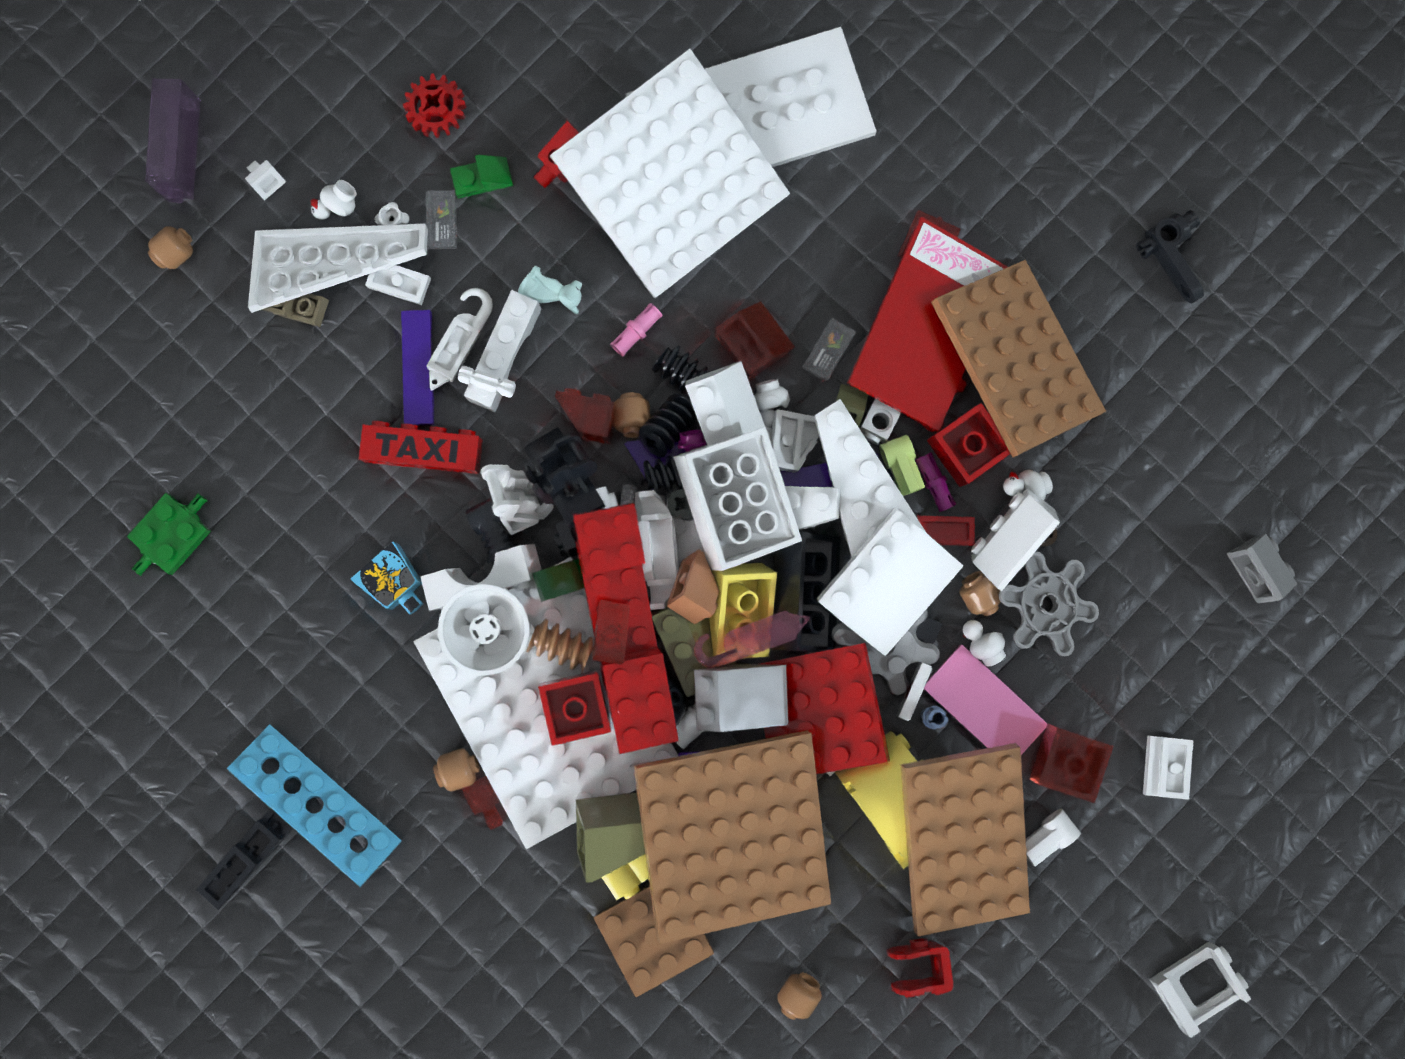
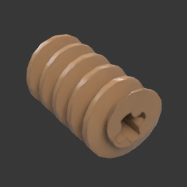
M545 618L540 625L537 624L526 652H530L536 646V656L540 657L545 651H548V661L551 662L558 655L560 666L567 660H570V670H574L581 664L582 674L593 649V637L590 636L583 643L582 633L578 632L573 638H570L571 628H566L560 634L559 624L556 623L551 629H548V619Z

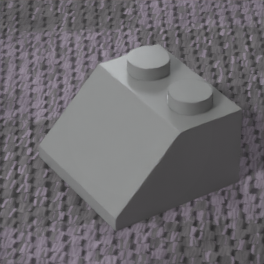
M1267 534L1255 536L1226 553L1257 603L1279 601L1297 585L1293 578L1295 573L1292 567L1287 562H1283L1278 554L1279 547L1271 537H1268Z

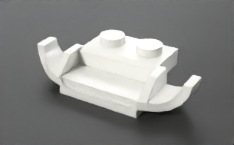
M654 490L640 491L639 498L642 503L643 515H641V521L638 522L646 562L642 567L645 581L650 586V609H665L679 571L675 518H673L668 506Z

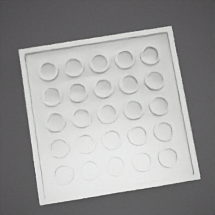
M691 49L685 51L549 155L654 298L658 297L790 194Z

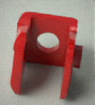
M926 938L910 940V945L887 948V955L893 959L909 960L930 955L933 977L895 981L891 983L893 992L905 995V998L925 995V992L940 995L953 989L948 948L933 940L928 941Z

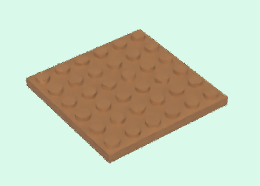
M809 731L634 765L656 935L660 944L831 904L812 735Z

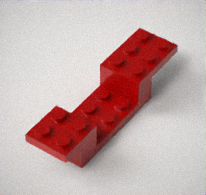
M629 503L573 514L578 539L576 541L602 682L608 695L618 752L623 754L677 742L679 739L663 653L657 647L642 567L646 562L635 504Z

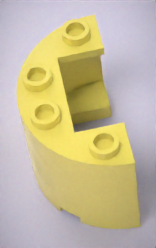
M890 731L885 735L890 758L889 762L835 771V774L904 869L909 864L901 764L916 762L917 760L910 753L909 749L911 746L901 733L896 736Z

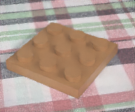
M650 885L640 890L631 898L624 899L594 916L598 928L635 997L642 995L714 954L705 934L662 944L658 942Z

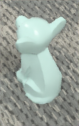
M534 266L520 284L518 293L532 298L539 303L560 301L577 315L579 311L576 306L581 301L580 289L582 283L575 280L563 286L558 280L543 276L540 268Z

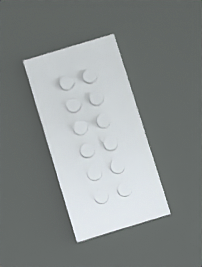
M841 27L705 69L772 167L872 137L876 134V129ZM633 91L628 92V93H625V94H626V97H627L629 94H631Z

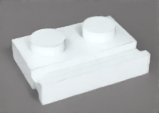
M1147 735L1144 795L1189 800L1193 740Z

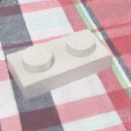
M394 265L370 273L365 286L369 289L422 305L431 278L428 275Z

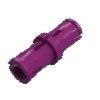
M928 453L916 459L915 462L926 482L924 484L926 490L929 489L939 512L957 505L945 482L947 478L945 475H942L933 453Z

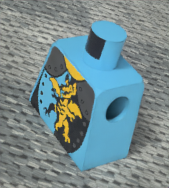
M390 543L350 578L386 609L392 610L401 604L411 615L423 605V602L414 593L422 584V581L398 543Z

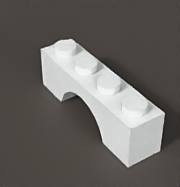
M511 290L475 372L479 370L498 376L501 380H504V378L508 379L517 352L524 340L531 334L541 312L538 301ZM473 383L468 385L464 394L469 402L492 412H496L503 396L498 391L493 393L474 387Z
M535 544L519 545L495 553L493 568L490 574L480 583L469 579L461 568L443 569L421 576V581L429 611L441 609L442 612L444 606L456 593L470 586L493 585L506 591L516 587L517 591L533 588L534 579L532 573L542 569Z

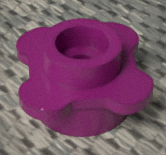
M689 430L679 434L678 448L685 449V452L695 450L707 444L702 430Z

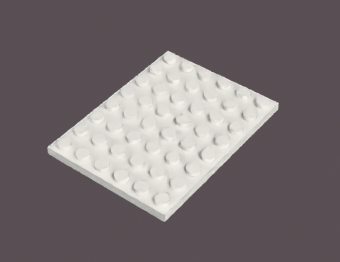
M570 557V558H568V559H566V560H564V561L558 563L557 565L562 564V563H565V562H568V561H572L573 559H572V557ZM533 582L534 587L517 591L516 587L508 590L519 600L527 614L529 637L526 648L520 658L502 672L492 675H475L456 667L446 657L441 648L438 628L413 641L526 849L576 823V799L629 794L637 789L634 765L678 757L672 743L619 754L608 695L602 682L585 589L541 602L535 582ZM545 618L548 619V629H551L556 623L559 624L560 634L566 628H571L570 638H573L578 632L582 633L583 643L590 636L593 637V649L583 673L594 670L599 671L612 727L610 733L551 746L538 686L543 682L581 674V664L574 670H570V660H567L560 666L558 655L550 662L547 660L548 651H545L540 657L536 656V646L530 652H526L537 624L540 625Z

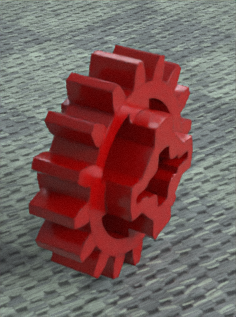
M433 73L429 81H426L421 76V84L411 83L413 92H405L404 94L409 101L403 104V108L408 112L405 116L408 122H413L412 126L415 131L422 128V133L425 137L430 134V131L434 133L436 138H439L440 131H444L448 136L450 135L449 128L451 126L456 129L459 128L457 119H465V115L461 111L467 108L465 100H461L464 98V94L461 89L457 90L458 86L454 80L448 84L445 75H442L440 80H437ZM453 98V108L450 112L448 106L452 103L451 99ZM420 100V101H421V106H420V108L418 109L419 113L417 114V104H418V101Z

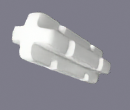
M462 366L458 373V380L468 385L473 383L474 387L493 393L498 391L500 395L509 398L513 396L516 389L514 381L505 378L501 380L498 376L479 370L475 372L473 368Z

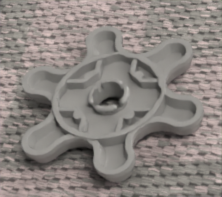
M1035 551L1024 564L1027 572L1025 585L1022 587L1007 585L1002 591L1000 590L999 600L1005 606L1015 607L1020 612L1021 624L1013 634V641L1018 647L1030 648L1039 636L1045 635L1050 639L1053 650L1059 656H1069L1074 650V641L1070 634L1072 625L1076 621L1094 622L1098 618L1099 609L1094 602L1084 601L1077 595V584L1085 573L1084 566L1080 561L1070 560L1060 572L1054 573L1048 569L1043 554ZM1046 596L1050 597L1053 602L1052 609L1049 612L1041 608Z
M927 609L886 656L844 623L837 624L832 630V638L837 644L852 646L866 643L872 674L882 675L887 682L888 690L895 695H901L908 690L909 682L905 674L908 665L914 662H923L931 665L938 661L940 655L936 645L924 643L916 636L917 627L927 618Z

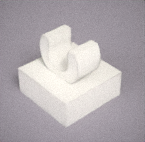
M255 160L247 167L251 174L245 178L246 181L264 200L286 182L267 160L261 165Z

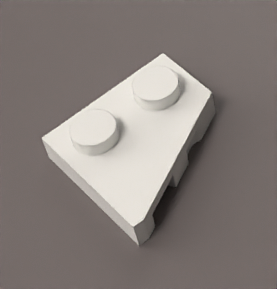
M777 409L774 411L770 442L779 470L795 473L799 471L806 460L807 454L812 451L819 437L814 416Z

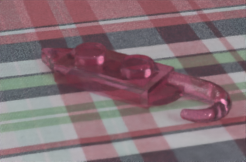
M786 610L731 630L724 638L725 652L713 657L706 656L702 650L703 643L710 638V635L706 633L696 641L694 655L697 661L705 667H721L797 639L796 635L810 617L790 614ZM800 618L804 619L803 624L799 623Z

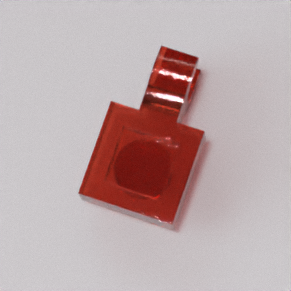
M487 776L475 781L473 785L461 789L473 814L477 815L483 812L490 830L504 824L495 807L496 804L500 803V800Z

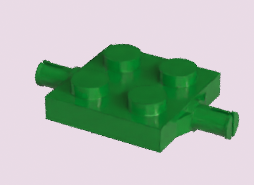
M165 493L127 536L143 555L131 567L132 570L142 576L145 570L154 563L167 574L173 575L211 532L201 523L196 514L208 500L197 493L186 506L180 504L170 494Z

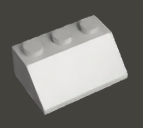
M742 361L686 380L685 386L707 445L765 427Z
M1028 488L1023 494L1018 492L1012 498L1008 505L1010 507L1009 511L1004 517L999 515L991 524L990 529L992 531L985 539L979 538L971 549L973 552L971 555L972 563L1001 591L1060 523L1055 509Z

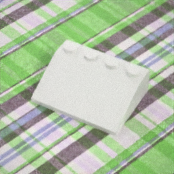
M766 427L673 457L711 570L724 571L802 541Z
M894 508L817 599L819 603L886 656L960 571L963 565L900 510Z

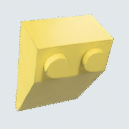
M744 563L724 571L711 570L719 588L716 600L717 609L709 618L713 659L730 660L769 657L777 572L763 563Z

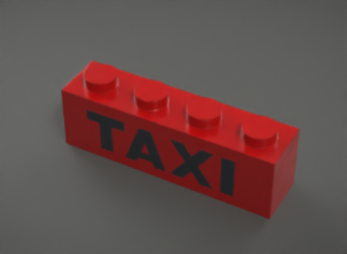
M372 421V425H362L359 460L364 463L479 474L483 440L479 436H475V431L459 429L458 434L447 433L446 428L431 426L429 431L418 430V426L413 424H401L400 428L389 427L390 423L383 421Z

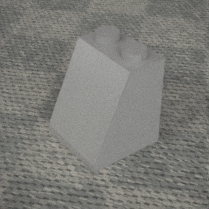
M739 663L694 670L696 728L698 731L725 732L788 725L786 665Z

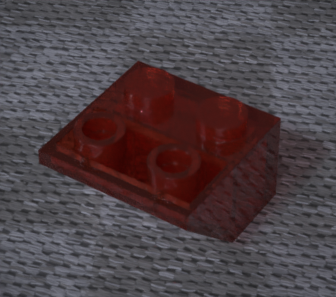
M761 301L738 311L715 328V337L734 363L742 361L748 381L795 348Z
M564 388V392L556 391L555 397L582 440L611 445L616 406L614 402L610 401V397L601 394H593V398L581 396V391L571 388Z

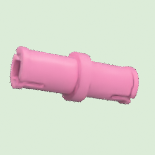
M649 303L634 320H629L626 323L627 328L610 343V346L623 357L639 339L643 340L646 337V332L663 316L662 313Z

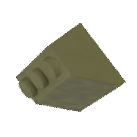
M668 607L651 611L654 624L687 697L695 694L694 670L736 664L735 659H713L709 618L693 624Z

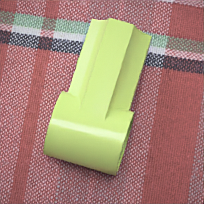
M903 435L879 445L884 464L891 470L896 486L902 496L925 488L914 460L916 455L908 435Z

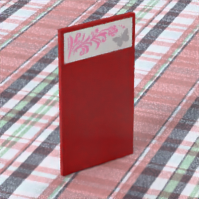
M920 217L847 383L933 431L939 432L966 368L931 302L937 297L1003 270L1008 266L933 224L926 218Z

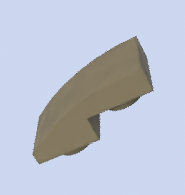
M307 294L262 310L298 322L321 327L329 300L322 296Z

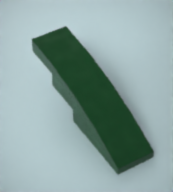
M579 558L532 573L541 602L585 589Z

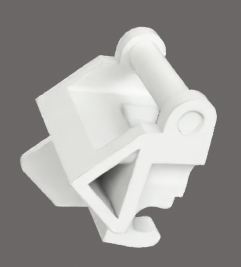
M495 464L486 465L481 469L482 478L487 481L494 502L492 506L493 512L496 516L500 517L501 522L511 535L537 524L539 519L544 520L552 511L553 504L543 503L540 506L532 487L534 484L527 479L523 471L513 470L508 465Z

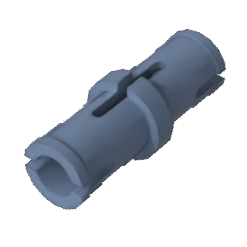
M938 706L927 707L920 714L922 723L929 729L942 728L948 722L947 713ZM936 713L937 715L935 716L934 721H931L933 715Z

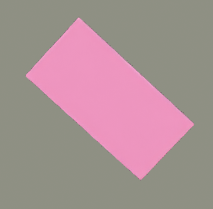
M962 644L934 672L924 687V690L986 748L1016 743L1020 746L1022 755L1048 726L1037 713L983 663L975 658Z

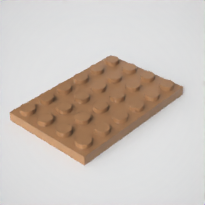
M1026 260L937 297L931 302L1012 457L1026 452L1106 412Z
M1012 743L901 764L913 929L915 934L923 936L1030 913L1020 746Z

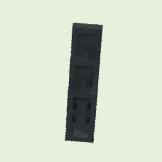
M270 808L261 819L257 820L240 842L230 849L196 891L219 910L269 857L293 828Z

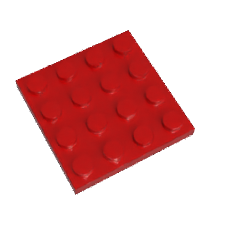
M866 643L760 663L786 665L788 725L764 727L766 739L809 731L812 735L816 774L890 761Z

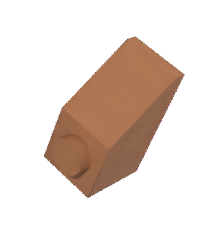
M700 549L682 560L667 603L668 608L693 624H697L705 618H710L717 609L716 600L719 593V588L704 552Z

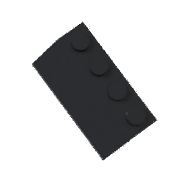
M800 532L801 542L775 551L774 571L777 572L770 650L821 652L836 649V642L832 638V630L837 625V617L819 603L817 597L839 573L840 537Z

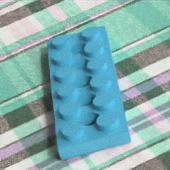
M270 724L227 767L231 774L359 887L368 880L402 841ZM268 759H275L279 762V769L274 774H266L262 771V765ZM290 778H296L302 784L301 789L295 794H289L284 790V784ZM314 797L320 798L324 803L322 810L318 813L308 812L306 803L309 799ZM334 817H341L346 823L344 830L339 833H333L328 829V823ZM357 836L364 837L368 842L367 848L360 853L354 852L350 848L351 840Z

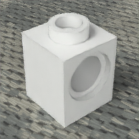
M874 399L860 427L866 440L876 445L879 442L885 443L901 412ZM875 416L883 417L887 423L886 428H875L872 424V418Z

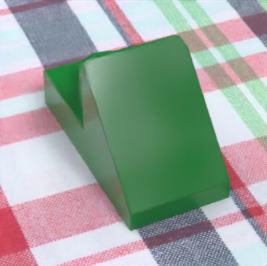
M475 155V163L450 168L458 199L513 186L506 157Z

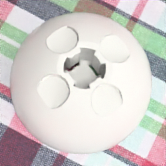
M474 585L456 593L444 606L438 623V637L444 654L456 667L475 675H492L506 670L520 658L528 642L529 622L522 604L510 592L493 585Z

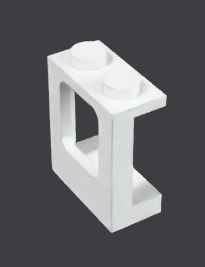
M1207 942L1150 978L1151 983L1180 1030L1190 1038L1201 1032L1198 1028L1199 1024L1237 1000L1241 999L1244 1002L1251 1000L1246 992V989L1249 988L1248 984L1241 974L1235 973L1230 966L1232 959L1228 952L1222 946L1218 947L1211 942ZM1212 958L1226 979L1227 987L1196 1006L1192 1003L1181 985L1180 977L1205 960Z

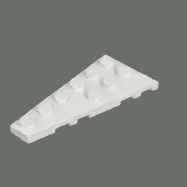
M426 224L257 230L254 237L248 308L252 313L427 255Z
M841 399L816 414L814 418L822 449L825 453L830 480H832L833 487L840 489L839 514L851 558L894 508L900 510L926 533Z

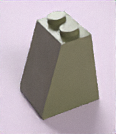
M637 793L575 800L577 853L586 883L593 882L645 854Z

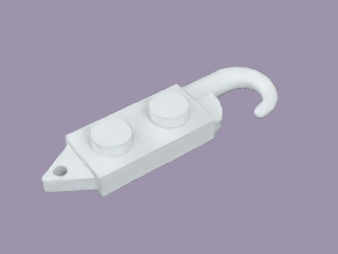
M468 289L460 297L464 301L469 296H478L482 300V306L476 316L462 313L452 320L427 364L431 391L448 381H454L489 318L493 308L492 298L483 289Z

